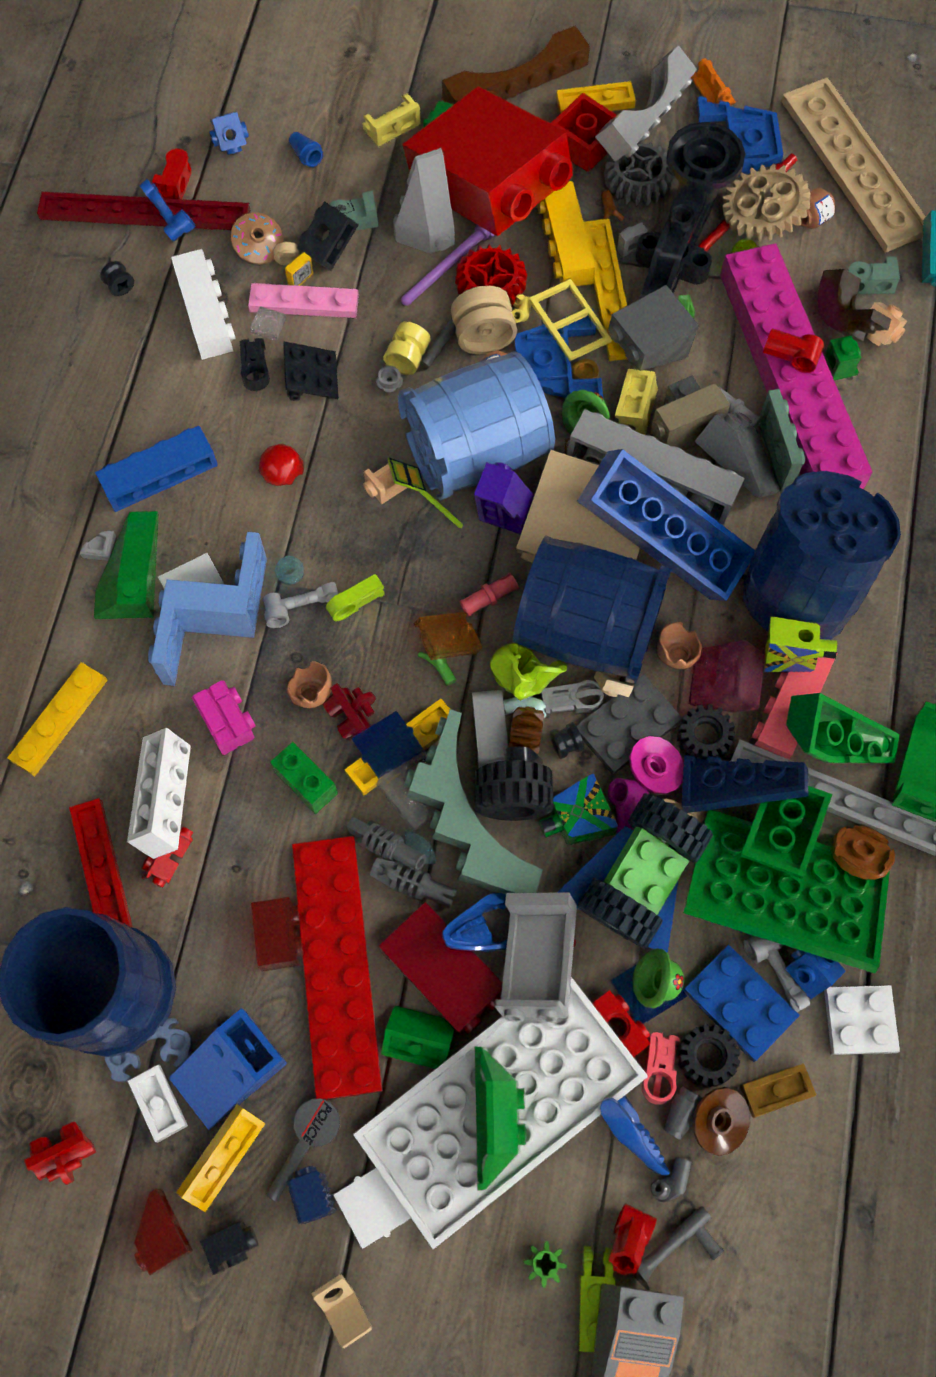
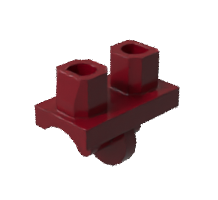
M338 683L332 686L330 690L333 694L322 705L327 713L334 718L345 712L348 718L337 726L341 736L346 740H351L360 734L369 736L375 732L366 716L369 717L374 714V710L371 707L376 700L372 692L363 694L359 687L355 688L351 693L347 687L341 688Z

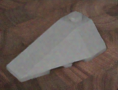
M439 148L415 156L406 181L408 184L406 194L401 196L399 202L401 205L400 212L395 214L393 219L396 242L430 254L446 250L455 245L454 223L443 151Z

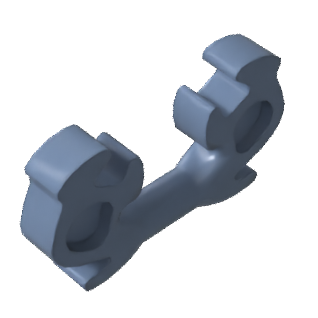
M167 1018L163 1026H159L155 1034L147 1039V1041L155 1038L165 1039V1045L160 1047L161 1058L163 1061L168 1062L170 1055L178 1056L173 1065L179 1068L191 1056L193 1040L187 1032L180 1029H171L172 1026L179 1024V1021L175 1018ZM132 1052L114 1057H105V1062L112 1073L111 1079L118 1082H128L132 1079V1076L125 1073L131 1065L137 1070L141 1067L139 1055Z

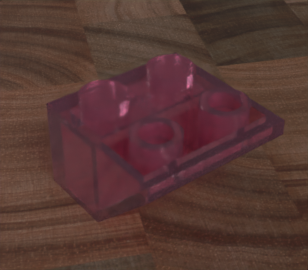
M746 640L702 648L700 659L693 665L688 704L692 706L703 704V708H707V705L710 704L713 705L715 710L720 707L723 711L733 713L759 709L765 653Z

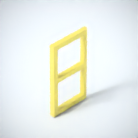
M571 279L529 298V302L569 362L612 342L610 335ZM570 288L583 307V310L552 323L539 302ZM589 316L603 338L572 352L557 330Z

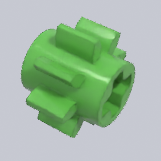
M548 1241L544 1242L543 1250L540 1251L536 1247L530 1246L534 1256L532 1260L526 1259L523 1261L526 1265H532L533 1271L529 1274L528 1279L532 1280L538 1275L541 1277L543 1288L546 1287L548 1278L552 1277L554 1281L561 1282L556 1273L559 1268H567V1265L559 1263L557 1258L563 1250L559 1248L554 1252L549 1251ZM547 1253L549 1260L554 1262V1268H549L547 1274L543 1275L541 1268L536 1266V1260H542L543 1254Z

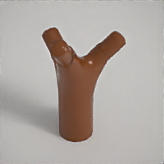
M604 191L601 194L605 209L603 219L615 216L622 221L624 216L617 210L611 192Z

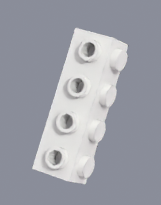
M168 728L143 737L127 839L129 844L153 859L178 850L191 745Z

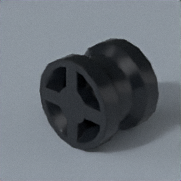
M120 261L106 264L100 272L101 280L108 285L109 291L114 296L125 295L134 286V278L130 273L126 272L125 266Z
M574 722L567 724L562 730L553 729L550 731L553 747L560 759L567 757L569 752L584 750L581 735Z

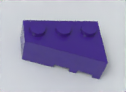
M486 462L474 493L479 520L521 535L534 494L514 471H511V467L500 462L495 464Z

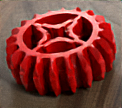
M489 243L487 248L483 249L478 245L476 252L469 249L467 256H462L460 264H457L455 284L459 295L480 286L500 287L507 292L511 307H513L515 300L518 299L516 296L521 295L526 290L527 273L524 261H520L518 254L512 255L510 248L502 250L501 245L497 248H492Z

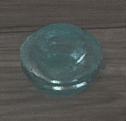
M286 556L276 564L275 574L277 579L283 584L292 585L303 578L304 566L299 559ZM288 569L295 570L292 574H285Z

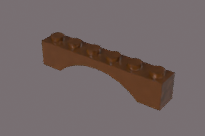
M576 25L553 34L549 43L537 56L518 67L493 73L462 71L443 79L442 99L444 102L454 105L478 86L504 100L514 97L524 91L536 88L541 84L558 79L565 74L587 66L590 45Z

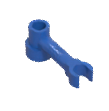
M148 178L140 184L143 192L153 202L168 224L163 230L173 242L186 232L188 234L196 227L184 210L181 209L175 215L171 212L161 197L158 188L154 183L151 184Z

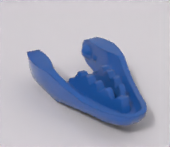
M489 894L451 921L442 931L445 945L451 949L491 952L506 950L507 939L502 942H494L486 920L482 916L486 912L505 909L506 894Z
M623 1096L618 1101L610 1097L603 1099L600 1103L601 1114L613 1135L652 1171L660 1175L670 1174L667 1165L664 1163V1157L660 1154L659 1146L655 1145V1139L650 1137V1132L644 1129V1125L640 1123L638 1113L628 1098Z

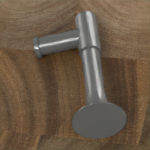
M702 1206L676 1228L674 1233L641 1260L640 1267L633 1276L645 1289H650L648 1282L653 1270L693 1235L703 1245L712 1260H715L724 1252L723 1248H720L704 1227L711 1219L708 1211Z

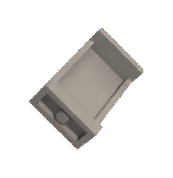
M506 893L505 906L510 912L501 1000H495V1008L504 1019L513 1022H521L524 1018H536L542 1022H555L557 1018H568L577 905L570 893Z

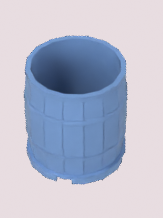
M513 351L503 356L481 360L475 364L437 377L415 390L410 387L400 390L397 395L401 419L407 418L411 431L405 433L416 464L429 489L434 490L438 488L440 494L436 495L440 501L453 495L454 491L477 486L486 462L491 464L500 462L511 467V471H514L543 455H548L550 450L554 451V426L546 397L530 364L518 352Z

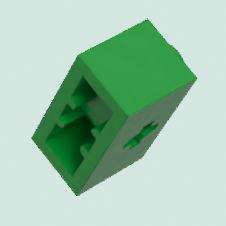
M291 742L270 761L274 773L315 815L338 794L335 783L294 742Z

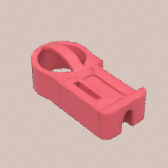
M654 1032L649 1038L651 1044L647 1050L645 1073L648 1077L643 1080L641 1087L644 1097L650 1103L662 1105L673 1097L677 1088V1071L674 1070L675 1045L678 1046L680 1038L674 1035L663 1037L662 1033ZM656 1075L652 1095L648 1089V1080L651 1076ZM662 1076L668 1080L671 1088L670 1093L665 1098H660Z

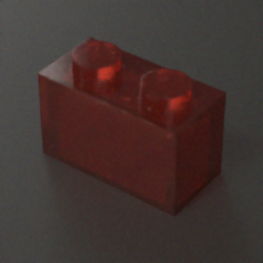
M289 897L251 903L257 965L259 969L263 972L300 966L299 956H304L302 936L297 937L295 925L300 924L298 905L293 906Z

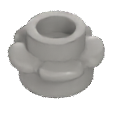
M385 366L380 369L376 384L380 389L383 388L385 392L390 393L402 386L403 378L396 367Z

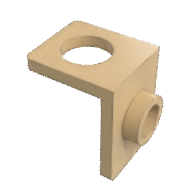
M338 1275L312 1293L313 1299L324 1311L342 1348H346L371 1331L372 1326L354 1290L342 1275ZM341 1288L335 1296L324 1298L329 1291Z

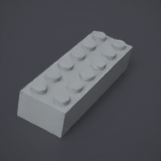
M584 409L570 436L567 455L600 465L608 451L623 449L720 524L724 525L745 479L744 477L739 476L732 470H725L713 465L704 458H697L685 453L679 447L662 443L653 436L634 431L625 424H618L606 419L600 413Z

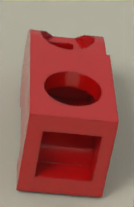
M175 148L166 154V166L162 175L154 174L152 183L158 188L162 198L183 199L192 173L187 152L183 149Z

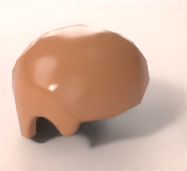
M682 622L666 624L660 630L656 650L658 657L663 663L680 670L693 667L700 659L702 644L697 637L696 631H688L683 627Z
M311 661L308 668H296L293 677L288 681L287 694L292 703L303 708H315L322 705L331 696L332 678L325 665L316 661Z

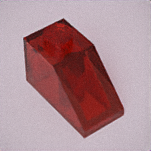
M154 1189L149 1193L134 1242L138 1250L134 1253L136 1262L143 1272L148 1271L149 1275L158 1274L193 1252L163 1189Z

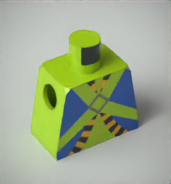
M778 617L770 618L765 648L764 672H812L815 670L818 657L836 659L837 640L820 639V625Z

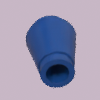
M300 132L291 134L289 144L301 163L309 167L317 166L323 159L321 145Z

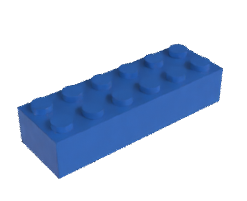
M623 449L612 450L606 453L577 500L578 503L662 565L671 568L673 573L710 600H728L755 553V549Z

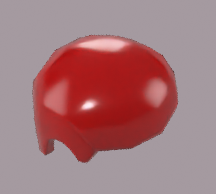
M277 444L268 447L262 453L259 462V472L267 483L274 486L292 485L297 476L303 475L304 461L293 447Z

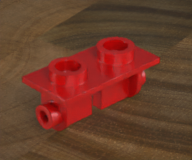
M182 827L179 835L178 850L155 859L147 856L141 867L145 871L142 879H148L151 875L154 877L153 884L161 888L164 887L165 883L169 884L179 863L169 859V857L173 854L181 859L183 858L190 843L193 841L191 838L193 832Z

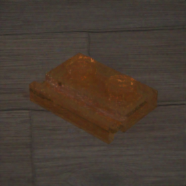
M466 612L419 617L415 621L414 626L420 629L421 633L419 636L430 660L477 654L483 648L472 624L468 623L465 618L467 616Z

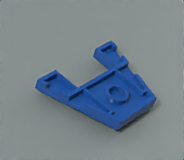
M706 97L697 98L696 106L699 123L725 121L726 128L733 131L742 141L746 154L741 173L748 174L750 173V168L757 171L760 170L761 165H764L766 168L772 164L782 162L783 149L777 112L748 106L740 109L731 107L729 102L720 101L719 104L707 102Z
M586 316L557 331L569 347L568 337L595 335L596 326L589 316ZM545 324L516 334L514 338L515 352L522 354L530 364L544 393L566 398L573 391L586 390L596 392L603 397L601 378L572 379L571 361L569 362Z
M624 826L556 893H570L576 905H578L593 878L604 881L634 830ZM678 881L657 915L663 922L648 946L652 949H664L668 952Z

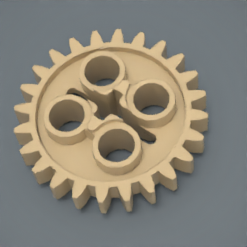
M772 164L769 170H766L765 166L761 165L758 172L750 168V175L741 173V181L735 180L732 182L733 187H727V195L723 196L725 221L730 223L731 230L737 229L738 236L746 232L748 240L753 235H757L758 241H761L763 235H767L770 241L775 233L781 238L783 237V230L793 232L792 224L800 226L801 218H806L807 209H810L811 198L808 182L803 181L802 174L795 176L794 168L786 172L785 165L779 170H776L775 164Z

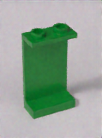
M925 701L915 715L891 806L936 822V704Z

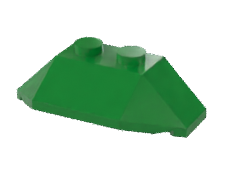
M475 1046L477 1191H484L520 1153V1145H526V1124H520L519 1109H525V1089L519 1088L518 1080L484 1047Z

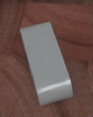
M502 690L471 693L478 769L489 763L505 760L508 741Z

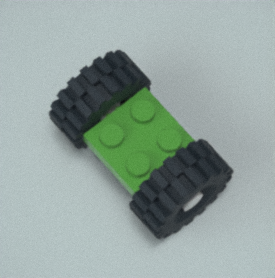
M644 793L628 819V824L634 828L630 838L604 881L592 879L577 908L616 934L647 949L663 922L657 916L688 862H698L713 834L707 826L698 822V819L688 815L684 810L678 809L670 802L667 803L659 797L656 798L654 795Z

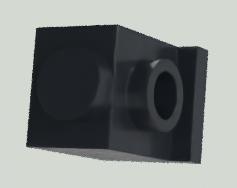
M238 1222L200 1241L213 1275L224 1272L223 1264L226 1262L228 1268L247 1260L246 1252L258 1246L253 1228L251 1226L246 1228L244 1222Z

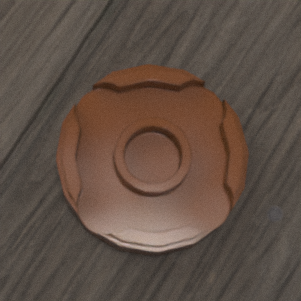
M854 825L853 828L847 829L843 827L835 834L831 843L830 850L836 863L849 874L862 879L876 880L886 876L895 862L894 849L891 851L888 846L889 841L885 836L869 827Z

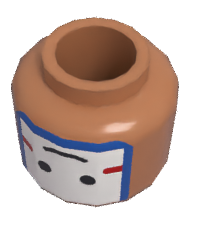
M815 188L810 191V209H807V217L801 218V225L804 227L815 229L831 219L835 213V199L833 195L822 188Z

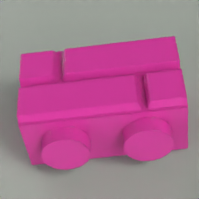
M221 680L210 686L209 689H204L191 697L222 755H226L237 749L238 746H242L255 738L251 729L256 727L249 712L242 713L238 707L242 700L234 686L228 689L225 681Z

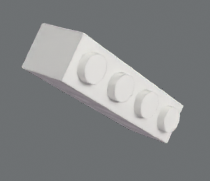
M202 249L171 257L201 359L232 352L233 348L230 340H234L235 335L231 323L225 324L224 318L229 316L224 301L219 302L217 298L222 296L218 280L212 281L211 276L215 275L211 258L205 259Z

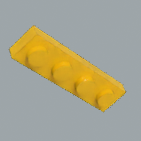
M80 662L7 759L35 777L108 681L106 677Z
M440 698L345 769L346 775L361 794L365 796L429 748L431 744L433 745L440 739V735L435 734L440 718H447L450 708Z

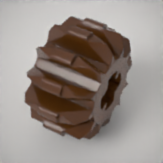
M527 706L526 708H516L513 715L508 748L514 746L527 747L532 749L537 755L539 754L544 722L542 710H536L533 707Z

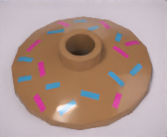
M256 212L241 216L236 220L231 230V243L234 251L241 259L257 265L273 261V248L277 244L282 243L284 238L280 226L274 219L266 214ZM256 231L260 232L263 237L256 238L253 233Z

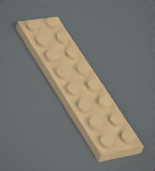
M828 77L783 94L781 102L883 251L886 253L923 238V220L926 216Z

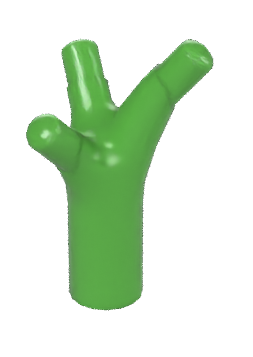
M436 646L431 647L433 656L423 652L418 653V657L426 659L437 669L446 686L456 682L457 679L447 664L446 657L448 651L446 649L442 650L441 655Z

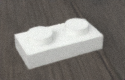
M156 1065L128 1081L155 1142L158 1143L188 1126L160 1065Z

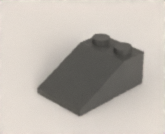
M738 412V414H715L695 442L723 468L732 470L739 476L744 477L742 485L757 498L776 494L780 487L758 432L751 426L752 421L741 412Z

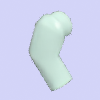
M533 696L521 701L515 697L503 700L506 715L514 713L517 707L526 708L527 706L533 707L536 710H542L544 718L546 717L545 703L543 700Z

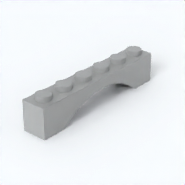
M679 45L661 58L651 70V94L646 108L638 111H621L606 123L595 136L615 162L623 156L629 158L638 150V145L650 135L649 131L661 121L660 118L672 108L671 104L693 82L691 77L697 68Z

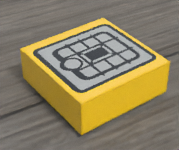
M305 252L285 267L288 285L300 286L313 275L311 257Z

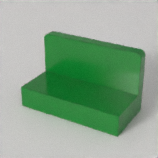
M394 1006L385 1030L381 1055L437 1069L447 1061L454 1028L445 1018Z

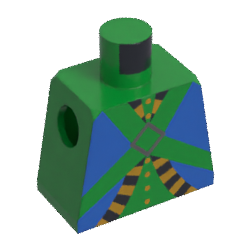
M594 773L553 797V815L538 821L545 838L561 832L567 845L612 836L618 828Z

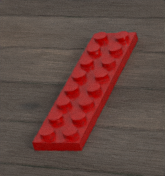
M349 836L292 844L316 1099L330 1100L383 1092L355 837Z

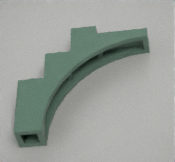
M450 709L447 718L441 717L435 734L440 735L438 745L434 746L431 744L425 762L431 765L419 762L416 771L410 769L404 784V787L410 788L407 798L441 809V811L435 810L429 828L435 829L432 839L467 850V853L461 851L455 867L456 870L460 871L458 880L495 893H536L543 869L521 860L501 846L481 825L469 806L460 783L456 761L457 732L462 713Z

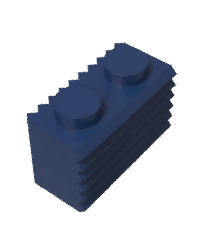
M313 1166L293 1172L294 1179L287 1181L298 1224H307L336 1212L337 1208L333 1207L335 1202L331 1200L333 1195L329 1193L331 1188L327 1187L329 1181L325 1180L326 1174L317 1171V1168Z

